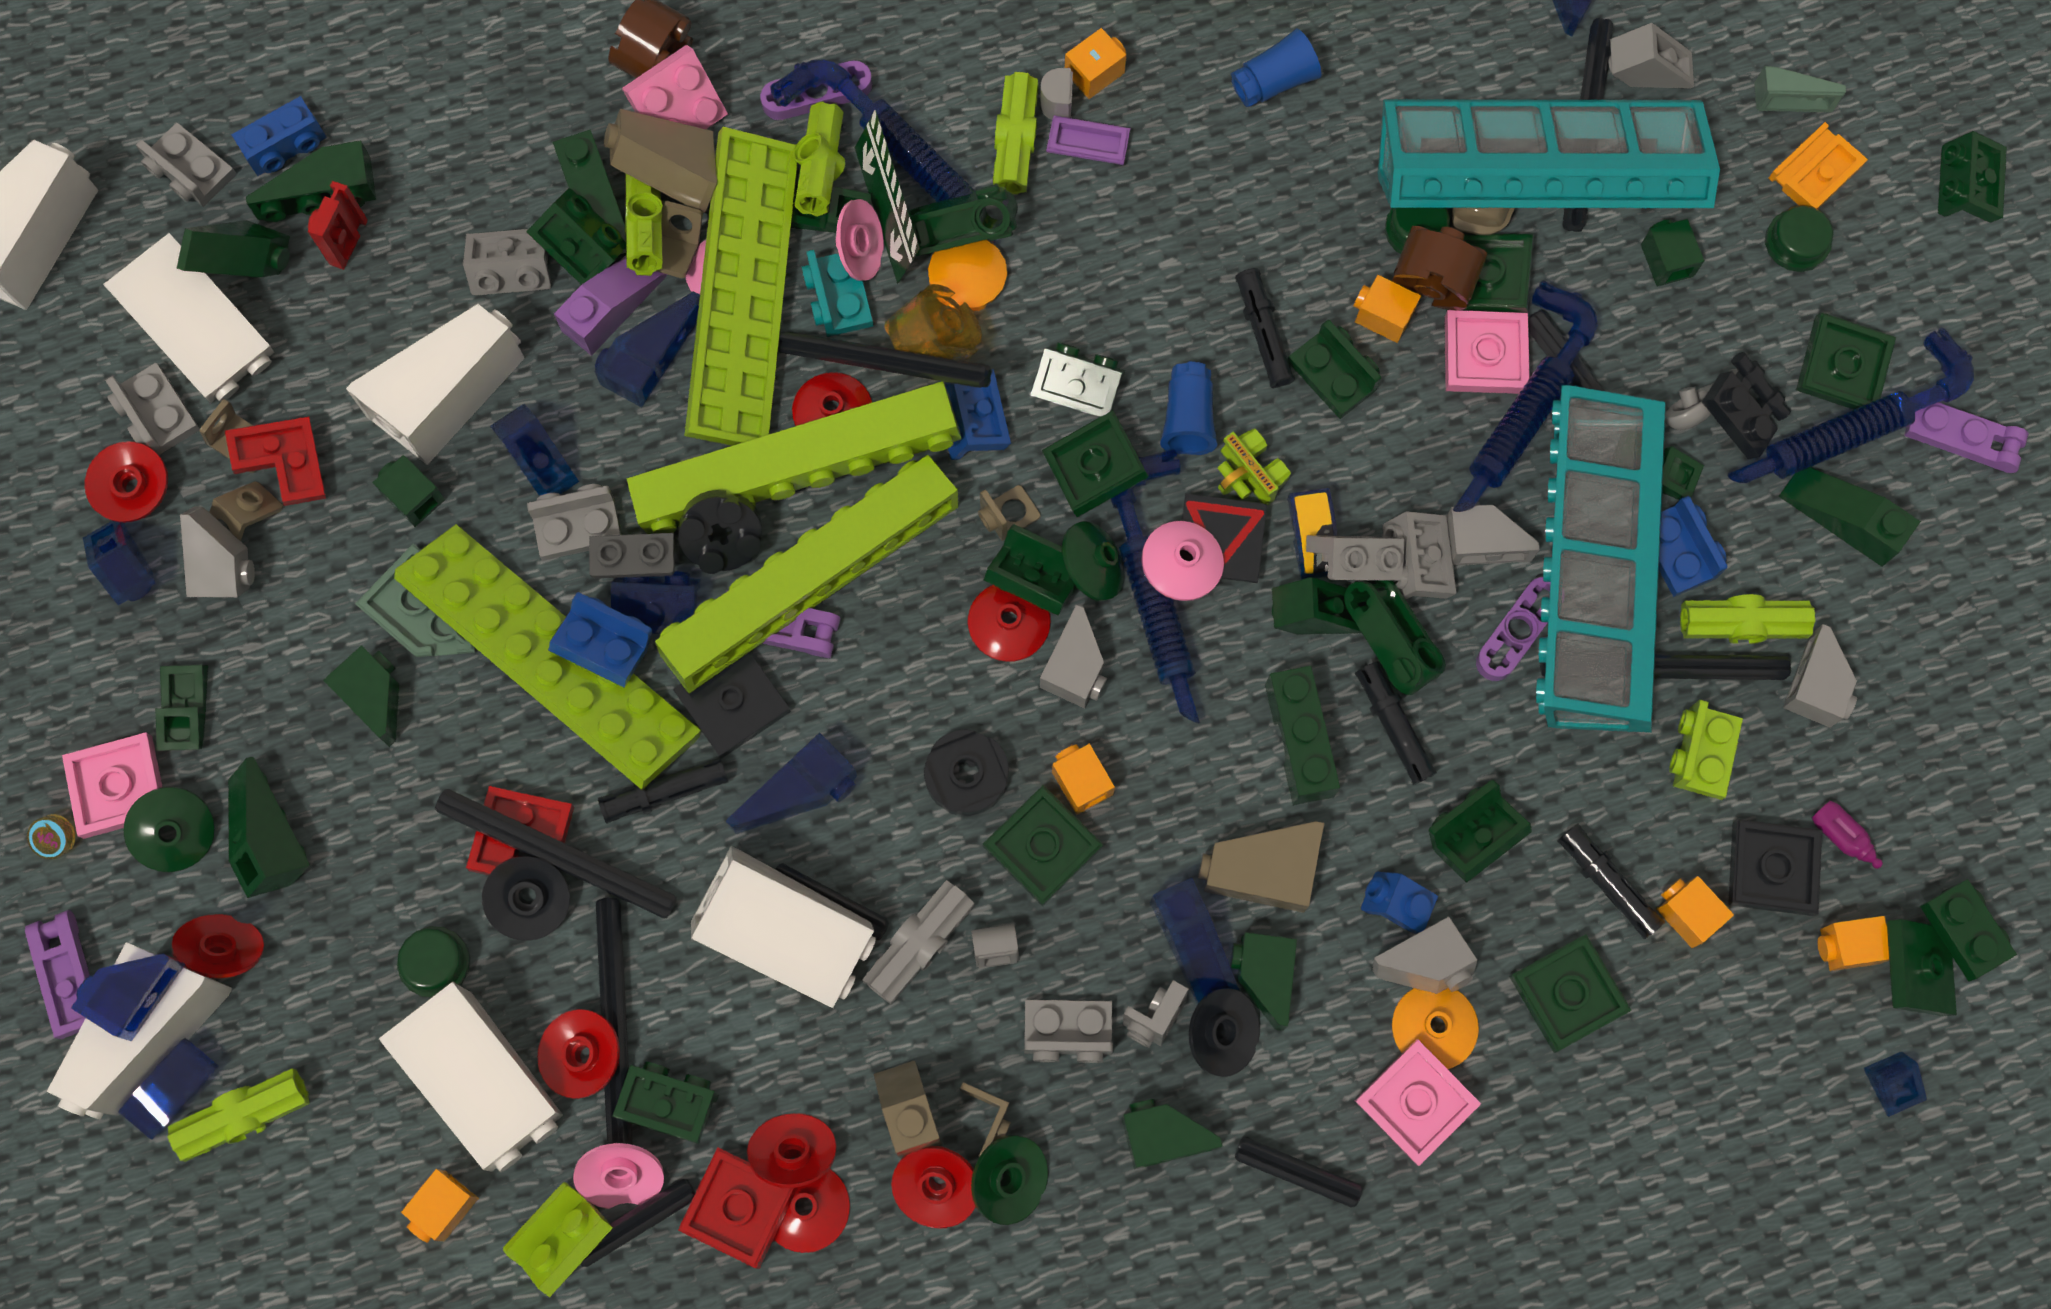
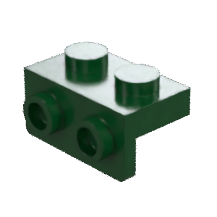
M1015 524L1009 528L1002 548L987 568L984 581L999 587L1001 590L1018 596L1058 616L1076 588L1066 570L1062 546Z
M1491 780L1483 787L1473 789L1466 796L1465 800L1452 811L1439 815L1428 831L1433 850L1467 883L1528 836L1532 829L1531 823L1502 798L1500 785L1496 781Z
M1968 879L1945 889L1938 896L1920 905L1968 982L1978 979L2017 955L2010 944L2008 934L1996 923L1986 907L1982 894L1972 886Z

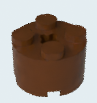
M635 0L626 11L615 34L621 37L618 49L613 46L610 47L609 64L634 78H638L685 45L692 46L693 38L688 36L692 22L686 15L658 0Z
M1412 226L1394 270L1392 282L1419 295L1422 294L1434 299L1431 306L1447 310H1463L1471 300L1488 253L1479 247L1464 242L1465 235L1457 229L1442 227L1440 232H1436L1424 227Z

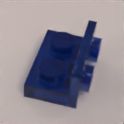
M675 571L673 575L665 577L615 578L611 581V608L626 616L638 618L652 629V634H661L670 624L675 622L682 623L694 614L697 608V591L700 589L701 579L690 578V573Z

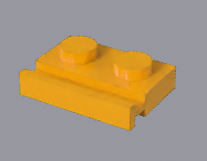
M1826 122L1787 157L1768 178L1772 182L1774 180L1783 187L1782 191L1799 206H1810L1819 209L1868 160L1841 135L1837 134L1835 136L1828 130L1829 125Z

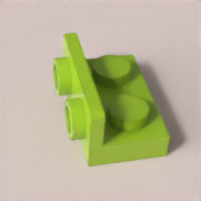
M1698 700L1689 710L1685 709L1681 715L1678 733L1684 734L1681 749L1676 748L1672 755L1669 772L1675 774L1673 787L1723 800L1727 795L1743 718L1708 709V701Z
M563 1182L506 1243L503 1251L510 1259L524 1269L540 1291L551 1297L613 1227L593 1204L581 1196L567 1182Z

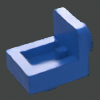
M1376 872L1367 885L1361 910L1367 914L1381 915L1405 930L1418 934L1425 930L1438 895L1403 874Z

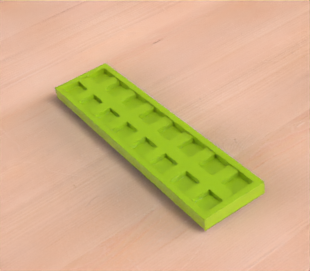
M722 127L718 132L715 157L717 185L710 202L684 436L733 446L769 435L797 162L793 158L795 144L727 127Z
M457 524L395 569L394 579L641 790L700 737L701 730L635 674L631 676L626 686L622 687L548 651L551 639L566 616Z

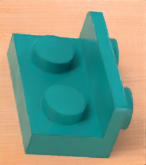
M814 250L806 251L809 265L801 267L807 290L815 288L818 301L810 303L816 326L824 324L827 337L873 327L863 281L853 279L846 272L839 253L816 258Z

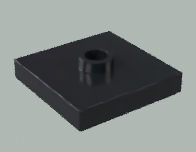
M750 652L691 693H688L682 684L673 689L721 759L791 712Z
M1741 819L1733 821L1728 905L1807 916L1818 915L1822 830Z

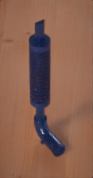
M825 59L802 62L801 65L797 63L793 71L770 86L771 93L776 101L784 96L779 104L786 107L812 86L816 89L823 83L827 84L836 93L841 92L863 114L859 121V125L863 129H865L874 110H876L890 155L900 166H903V169L911 177H914V180L922 188H925L927 193H930L933 199H936V202L976 193L884 99L874 103L851 80L852 75L839 64ZM996 240L990 241L995 246Z
M1541 281L1539 287L1536 288L1532 297V304L1563 316L1564 320L1573 323L1568 332L1569 339L1556 358L1545 357L1541 360L1532 376L1528 379V382L1524 385V388L1520 391V394H1518L1499 422V425L1496 426L1495 431L1492 432L1487 442L1470 464L1469 470L1474 479L1453 508L1454 512L1472 509L1488 487H1501L1512 468L1516 465V462L1520 459V456L1524 453V450H1526L1541 425L1545 422V419L1549 416V413H1551L1553 400L1561 398L1562 385H1570L1574 373L1569 366L1582 347L1588 346L1591 343L1598 327L1597 314L1591 304L1582 298V294L1562 290L1546 281Z
M1945 328L1938 330V333L1942 336L1941 338L1936 331H1933L1926 337L1923 344L1942 366L1941 370L1947 376L1938 380L1936 386L1911 397H1907L1902 391L1894 392L1841 416H1837L1834 419L1785 438L1782 441L1767 446L1766 458L1728 473L1727 476L1735 482L1748 483L1774 472L1779 478L1784 479L1825 460L1881 438L1884 435L1914 424L1916 411L1942 400L1948 403L1968 391L1974 381V366L1971 363L1973 357L1967 355L1968 352L1958 346Z
M1170 449L1166 452L1139 457L1149 478L1111 498L1113 508L1119 511L1127 542L1122 544L1119 550L1123 561H1125L1124 566L1127 569L1126 573L1129 576V583L1132 584L1131 589L1134 592L1133 596L1136 599V606L1139 607L1138 612L1141 615L1140 619L1143 622V629L1146 630L1145 635L1148 638L1147 642L1150 645V652L1153 653L1154 665L1158 669L1159 682L1162 685L1171 684L1181 715L1195 723H1200L1187 681L1188 678L1196 674L1192 660H1189L1191 656L1190 652H1187L1188 646L1185 644L1186 639L1183 637V630L1180 629L1181 623L1178 621L1179 617L1176 613L1174 600L1158 592L1149 583L1144 574L1142 551L1149 536H1143L1133 505L1136 502L1135 487L1144 486L1146 481L1180 474L1179 459L1174 460L1178 456L1175 449Z

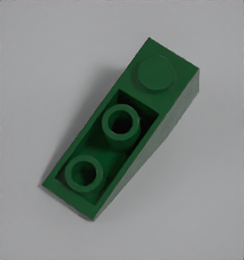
M361 140L321 147L246 196V203L258 220L267 222H279L284 220L286 215L298 213L311 215L315 209H319L325 196L331 198L333 190L330 185L332 181L347 185L359 206L362 207L365 202L376 200L371 157Z
M254 757L246 758L228 779L229 863L247 898L294 884L310 864L303 846L298 843L288 824L286 813L277 803L269 787L266 775L260 770Z

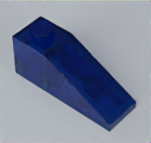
M694 291L617 337L609 349H603L596 360L594 371L600 385L642 408L696 325L700 294Z
M819 733L738 808L726 822L735 834L827 806L833 799L840 802L855 788L856 784L853 780L857 777L856 770Z
M1193 878L1152 895L1150 905L1197 1005L1204 996L1213 990L1230 988L1239 991L1210 914Z

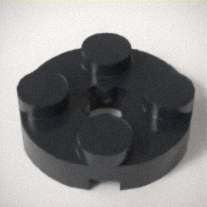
M711 490L697 495L684 508L678 528L679 544L687 558L699 565L703 572L715 574L720 571H730L739 568L756 556L761 548V518L756 507L747 498L739 495V498L734 495H727L724 490ZM719 524L722 528L730 527L731 530L727 533V537H714L711 535L713 533V525Z
M956 730L941 737L931 748L924 767L925 784L936 804L950 814L970 816L983 813L992 808L1006 791L1009 775L1007 757L1001 746L991 737H986L973 730ZM966 762L969 767L976 766L979 772L973 775L974 781L966 783L964 779L957 780L955 774L960 772L959 764Z

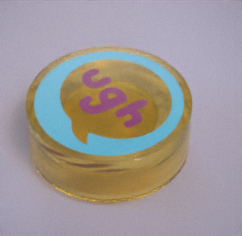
M49 814L37 819L30 825L27 832V841L31 850L37 856L44 859H56L72 849L75 843V831L66 818L57 814Z

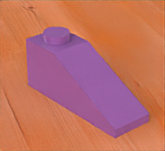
M624 256L607 269L583 283L554 313V316L561 331L592 356L664 280L667 274L655 271L651 276L637 275L635 271L627 268L626 256Z

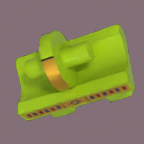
M1254 428L1240 436H1237L1233 431L1223 439L1225 445L1220 450L1228 462L1224 461L1217 468L1225 478L1219 484L1218 489L1223 495L1235 490L1242 500L1253 492L1262 504L1269 505L1275 500L1278 490L1289 480L1291 472L1282 460L1278 458L1264 468L1258 463L1255 458L1266 451L1267 444L1257 429Z

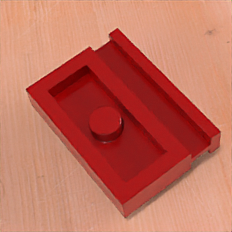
M332 181L330 187L333 190L331 198L325 196L319 209L317 208L312 212L307 232L329 265L344 270L360 238L357 229L360 224L366 225L368 219L348 186Z

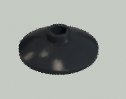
M522 855L507 859L492 870L483 887L482 905L488 921L501 934L516 940L531 941L551 934L560 926L569 909L570 891L565 877L558 868L544 859ZM531 888L535 891L536 898L532 901H526L521 897L520 890Z
M1230 988L1216 989L1204 996L1196 1006L1189 1024V1045L1197 1064L1209 1074L1221 1077L1232 1076L1243 1070L1256 1052V1045L1260 1037V1023L1256 1008L1251 1000L1242 992Z

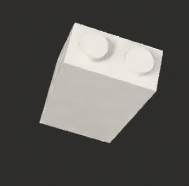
M36 140L28 144L0 171V299L25 310L30 306L98 192L96 186L89 179L90 173L77 165L73 160L75 155L70 150L57 143H52L48 146Z
M168 233L103 285L210 404L216 399L221 402L223 399L227 400L239 389L237 382L248 373L256 376L265 370L272 362L269 356L274 351L206 273L182 271L176 268L181 245Z
M477 304L351 382L346 390L369 420L428 465L525 358L518 346L521 343L520 339L510 330L513 327L511 322L499 311L494 309L489 313Z
M733 846L729 848L691 920V939L831 1008L834 1007L838 998L844 1000L848 996L856 976L851 974L859 959L865 961L868 958L876 941V938L872 936L874 929L868 920Z
M126 942L47 1092L61 1098L58 1104L60 1108L79 1116L86 1114L101 1120L104 1113L119 1116L229 996L232 987L199 975L180 966L178 963Z
M454 982L450 983L379 1038L384 1047L483 1170L491 1172L496 1168L500 1172L507 1170L522 1157L519 1151L532 1140L536 1144L542 1142L558 1129L555 1122L563 1116L561 1111L472 992Z

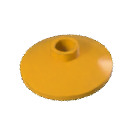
M1413 988L1400 999L1392 1018L1393 1037L1401 1053L1418 1039L1447 1069L1453 1068L1466 1060L1473 1051L1478 1039V1019L1473 1006L1459 991L1451 992L1449 988L1438 994ZM1438 1017L1444 1021L1445 1030L1443 1033H1436L1432 1030L1430 1025L1432 1018Z

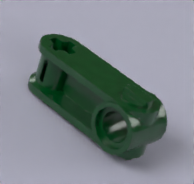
M998 184L976 189V193L908 210L920 247L916 256L986 239L993 241L1012 236L1013 230L1017 228L1015 217L1018 211L1014 195L1006 190V187H999ZM993 205L998 207L1003 214V219L996 220L991 218L986 211V206Z
M1392 580L1357 581L1349 585L1344 595L1346 608L1396 689L1406 695H1413L1429 682L1437 679L1445 671L1446 664L1441 651L1433 644ZM1385 588L1386 590L1378 592L1376 589ZM1366 602L1367 605L1358 606L1357 604Z

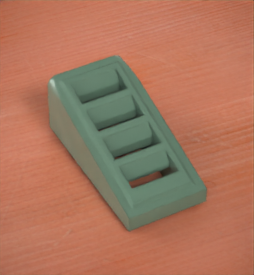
M1764 66L1754 82L1756 109L1758 111L1833 112L1846 93V85L1772 66Z

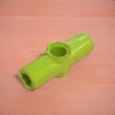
M1014 72L1012 75L1005 76L1001 114L997 115L994 145L997 153L996 161L994 162L993 185L998 184L999 187H1006V190L1011 194L1017 195L1027 192L1030 155L1034 153V139L1036 138L1037 129L1035 109L1037 107L1039 90L1038 79L1025 72Z
M820 101L811 105L806 135L799 140L793 151V158L801 165L795 207L802 214H812L818 217L828 213L833 182L841 175L845 168V159L838 152L844 112L836 104H827Z
M625 173L627 268L635 271L637 275L651 276L656 270L662 269L663 205L661 192Z
M1747 594L1730 597L1726 601L1691 600L1684 601L1681 604L1680 625L1684 638H1729V642L1733 644H1738V640H1749V644L1764 642L1767 639H1808L1813 635L1815 610L1811 606L1810 601H1765V598L1761 595Z
M292 1068L253 1087H240L218 1096L212 1101V1106L167 1126V1137L172 1150L177 1154L180 1161L186 1162L225 1143L233 1144L246 1139L245 1135L256 1130L257 1134L264 1131L266 1124L309 1105V1093L298 1071Z

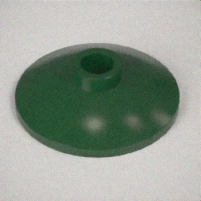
M1087 521L1078 522L1068 528L1062 542V555L1066 570L1073 583L1084 595L1096 601H1107L1117 596L1124 582V566L1120 552L1112 538L1101 527Z
M178 787L157 788L142 795L129 809L124 821V840L132 856L144 866L161 872L181 871L199 862L208 852L214 838V819L207 804L196 794ZM165 825L174 827L177 833L176 837L170 840L164 839L160 835V828Z
M1008 1135L997 1139L983 1151L975 1165L971 1180L972 1198L977 1210L983 1217L996 1224L1011 1225L1024 1220L1037 1208L1041 1195L1046 1190L1048 1181L1047 1162L1040 1147L1026 1137Z

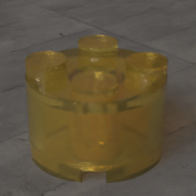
M939 284L928 285L893 313L884 325L895 350L966 361L979 350L976 347L982 342V331L974 312L967 303L964 302L960 306L951 298L955 292Z

